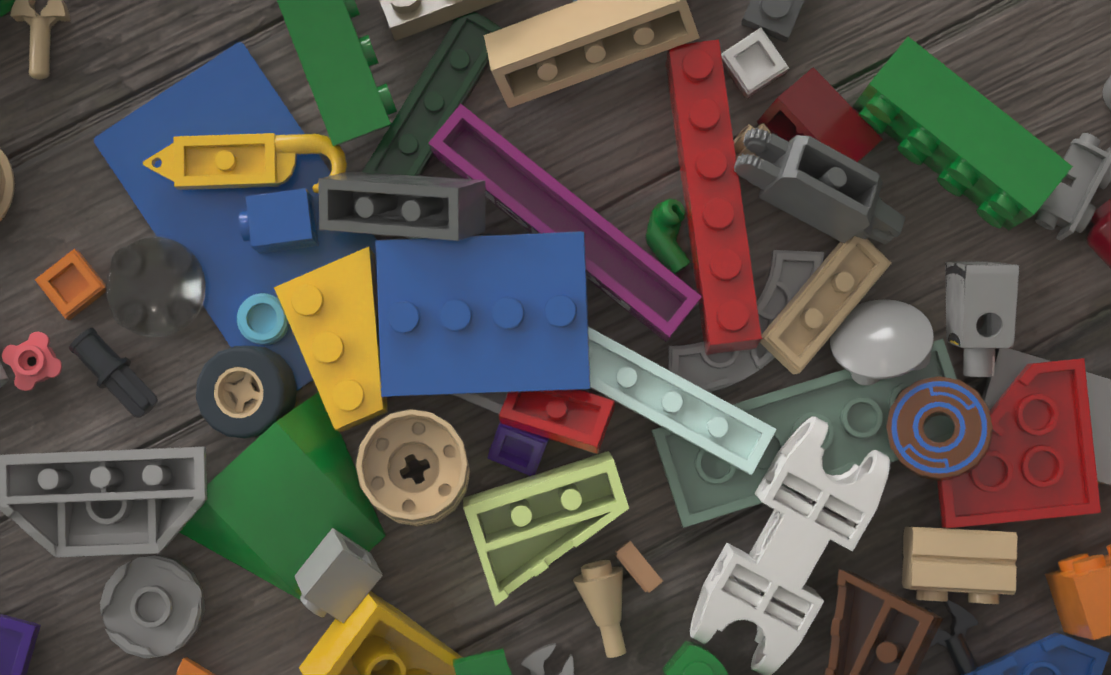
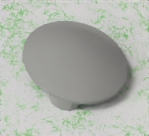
M882 299L856 305L831 335L830 346L837 362L847 371L851 372L852 379L861 385H873L880 379L894 378L913 370L925 368L931 360L934 336L928 318L920 310L901 301Z

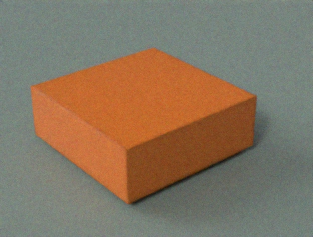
M76 249L70 251L35 279L40 288L67 320L74 318L109 290L83 255Z

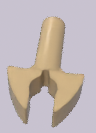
M16 0L11 10V17L17 22L26 21L30 26L29 75L35 79H46L49 77L51 28L57 21L70 22L68 8L63 0H48L47 6L41 10V15H39L34 8L36 0Z

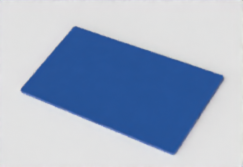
M238 42L96 136L94 143L230 347H266L281 355L292 369L297 384V391L312 382L313 378L291 326L289 325L287 333L278 342L271 345H259L242 335L237 325V313L241 304L248 297L259 293H266L278 298L274 287L368 246L375 254L377 284L376 238L373 234L319 230V193L313 192L312 188L314 184L318 183V178L330 175L331 172L319 154H297L296 167L292 176L286 183L278 185L279 187L178 190L174 187V182L146 168L142 164L149 157L171 145L175 136L275 133V135L304 134L245 45ZM161 160L156 161L155 168L162 165ZM306 188L313 196L319 246L259 254L251 247L250 241H243L239 223V212L247 211L245 196Z

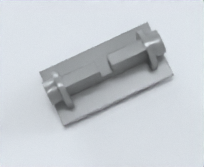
M1082 133L1079 139H1073L1063 158L1073 166L1066 175V177L1073 180L1071 186L1060 182L1037 211L1038 216L1035 222L1049 230H1053L1056 225L1062 227L1056 237L1060 241L1073 234L1074 231L1081 233L1085 229L1096 209L1095 206L1090 204L1092 197L1098 187L1104 190L1111 181V147L1105 151L1098 148L1101 141L1089 133Z

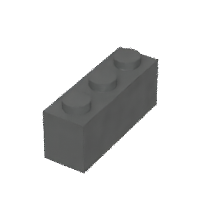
M351 171L318 178L319 230L454 241L485 232V180Z

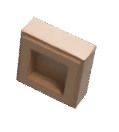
M627 540L615 550V556L644 592L648 591L650 593L663 582L630 540Z

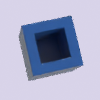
M306 188L245 196L247 211L239 212L241 235L243 241H250L251 247L259 254L319 246L313 196Z

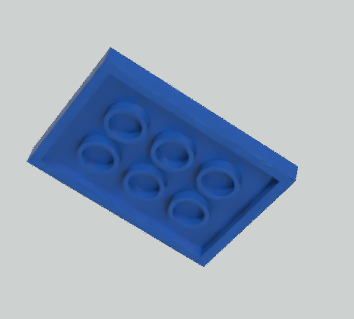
M584 232L471 236L459 241L429 238L376 240L381 397L591 389Z

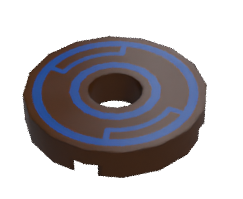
M941 376L918 380L901 391L890 407L886 426L890 447L901 465L920 478L935 481L951 480L965 473L967 474L978 467L989 451L993 432L989 408L979 393L960 380ZM945 416L954 423L955 430L950 439L944 442H934L925 435V425L932 417Z

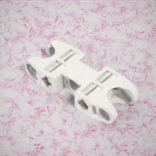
M815 416L801 424L781 447L754 493L762 503L773 508L774 511L751 552L748 554L726 543L702 586L692 617L690 637L703 644H706L717 630L722 632L728 624L734 621L748 620L754 622L757 625L755 641L759 644L752 658L751 669L762 675H771L777 671L801 643L824 603V600L815 589L805 585L808 577L830 539L851 551L854 550L878 508L889 474L890 459L887 455L877 450H872L864 458L860 466L854 464L849 471L841 475L826 474L822 466V457L825 450L821 448V445L827 434L828 424ZM782 483H783L784 485H786V486H788V487H790V488L796 490L797 492H799V493L805 495L806 498H804L803 496H801V495H799V494L793 492L792 490H790V489H788V488L782 486ZM825 506V507L831 509L832 511H834V512H836V513H838V514L844 516V517L847 518V519L845 520V519L841 518L840 516H838V515H836V514H834V513L828 511L827 509H825V508H823V507Z

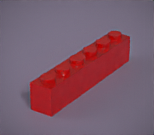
M718 39L685 43L668 50L666 71L697 293L702 296L698 304L705 354L756 349L762 340L739 175H737V172H734L736 154L720 42Z

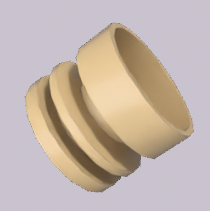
M410 409L389 414L371 427L360 444L356 464L360 487L381 513L397 523L417 527L437 523L454 512L467 493L470 468L463 441L451 424L433 413ZM417 459L421 466L430 465V468L423 472L425 481L420 484H416L412 478H403V475L410 471L408 463Z

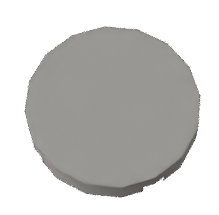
M162 555L138 557L120 566L105 584L100 601L101 616L103 615V621L106 626L105 630L111 641L126 653L142 658L170 655L186 646L200 629L205 612L203 589L194 572L179 560Z

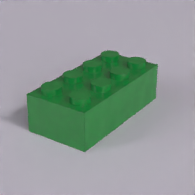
M909 36L852 106L860 112L859 115L877 134L885 132L899 143L897 149L906 159L916 165H922L923 163L939 175L937 181L945 190L957 197L966 196L978 206L976 209L978 215L996 228L1003 226L1009 231L1035 215L1073 167Z

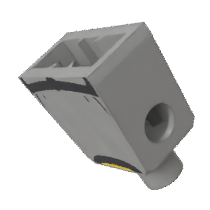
M945 261L947 342L964 348V376L993 377L995 376V348H1013L1019 265L1001 262ZM983 315V318H984L983 325H982V327L977 331V329H976L977 320L979 319L980 316Z

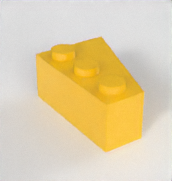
M369 246L274 287L333 427L340 432L388 412L387 396L381 397L375 254Z

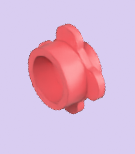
M33 332L29 335L27 341L17 346L8 345L3 350L2 360L5 364L11 366L16 376L14 384L20 390L30 391L34 389L36 383L46 381L49 378H55L61 373L62 362L56 357L52 348L49 347V337L42 332ZM30 357L36 358V364L34 366H30L28 364V359Z

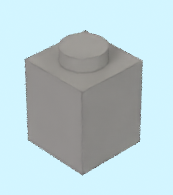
M332 528L294 577L302 593L300 600L310 611L320 617H324L328 613L344 623L383 575L370 552Z

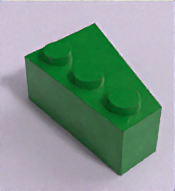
M277 0L332 145H342L392 126L388 115L397 112L387 83L377 86L370 67L379 64L369 36L358 37L352 18L360 16L355 0Z

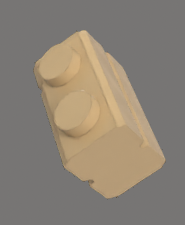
M905 527L902 585L903 588L917 590L916 600L948 601V592H968V602L999 604L1000 594L1015 595L1017 572L1015 565L1017 560L1016 532Z

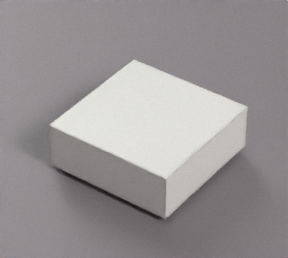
M759 28L721 53L723 66L746 99L785 74L789 69L762 28Z

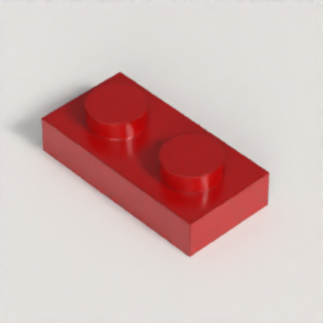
M579 389L508 392L500 411L499 419L501 424L598 454L613 415L615 403L614 400Z

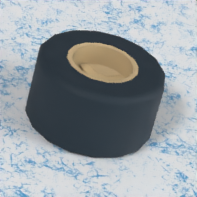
M234 346L219 351L205 363L197 379L196 400L201 415L213 429L227 437L250 438L262 435L276 421L293 410L296 404L297 384L292 369L281 355L266 347Z

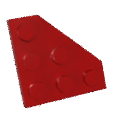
M1084 358L1027 364L989 411L993 432L989 451L978 467L960 477L937 481L941 522L944 528L1101 513Z

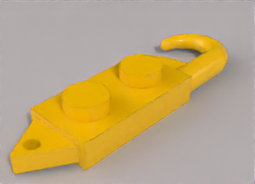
M275 133L175 136L171 145L142 163L146 168L174 182V187L178 190L279 187L278 185L286 183L292 176L296 167L297 154H323L327 156L332 164V172L329 176L344 173L347 167L343 149L340 145L333 146L329 136L319 134L275 135ZM161 160L162 165L155 168L156 161ZM319 183L313 185V192L319 193Z

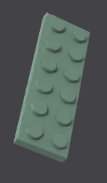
M944 339L933 341L931 360L925 368L913 370L894 378L880 379L873 385H861L852 379L851 372L844 369L733 404V406L776 428L752 475L745 473L663 427L651 430L682 528L761 504V500L754 493L776 454L800 425L812 416L828 424L827 434L821 445V448L825 450L822 457V466L826 474L841 475L849 471L854 464L860 466L864 458L872 450H877L887 455L890 462L897 461L898 459L890 447L886 426L890 407L901 391L921 379L937 376L957 379ZM935 416L927 421L924 433L934 442H944L953 435L955 425L945 416ZM782 483V486H784V487H786V488L792 490L793 492H797L796 490H794V489H792V488H790V487H788V486H786V485H784V484Z

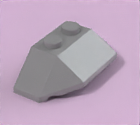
M206 447L0 455V511L7 517L12 518L28 535L54 557L162 553L207 500Z

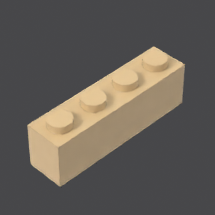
M577 0L484 35L491 72L508 109L700 38L687 0Z

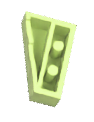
M609 451L463 498V508L495 606L508 598L511 592L530 578L538 576L549 568V564L571 548L579 546L629 509L614 459Z

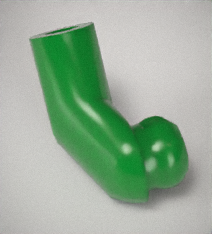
M666 199L664 202L658 203L651 211L645 239L661 264L675 275L691 263L676 242L681 222L686 216V211L680 201Z

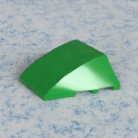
M319 392L276 421L207 484V500L179 532L299 600L302 593L294 576L332 528L368 552L386 537L373 504L360 487L358 473L347 450L345 440L340 431L334 429Z

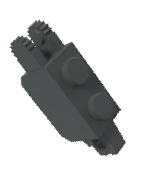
M751 128V130H747L743 146L746 147V150L755 153L756 156L754 154L749 155L748 153L747 155L742 154V156H738L734 165V172H737V175L745 178L749 183L761 188L758 198L842 243L856 236L862 239L869 237L882 244H887L894 237L897 238L901 234L906 217L881 201L882 199L879 197L883 182L880 174L811 136H795L788 142L763 129Z

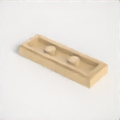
M854 236L845 243L839 242L762 333L760 343L792 374L801 373L891 265V262L868 239Z

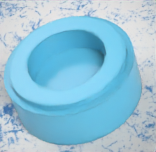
M259 293L248 297L241 304L237 313V325L242 335L259 345H271L278 342L285 336L290 325L279 299L266 293Z

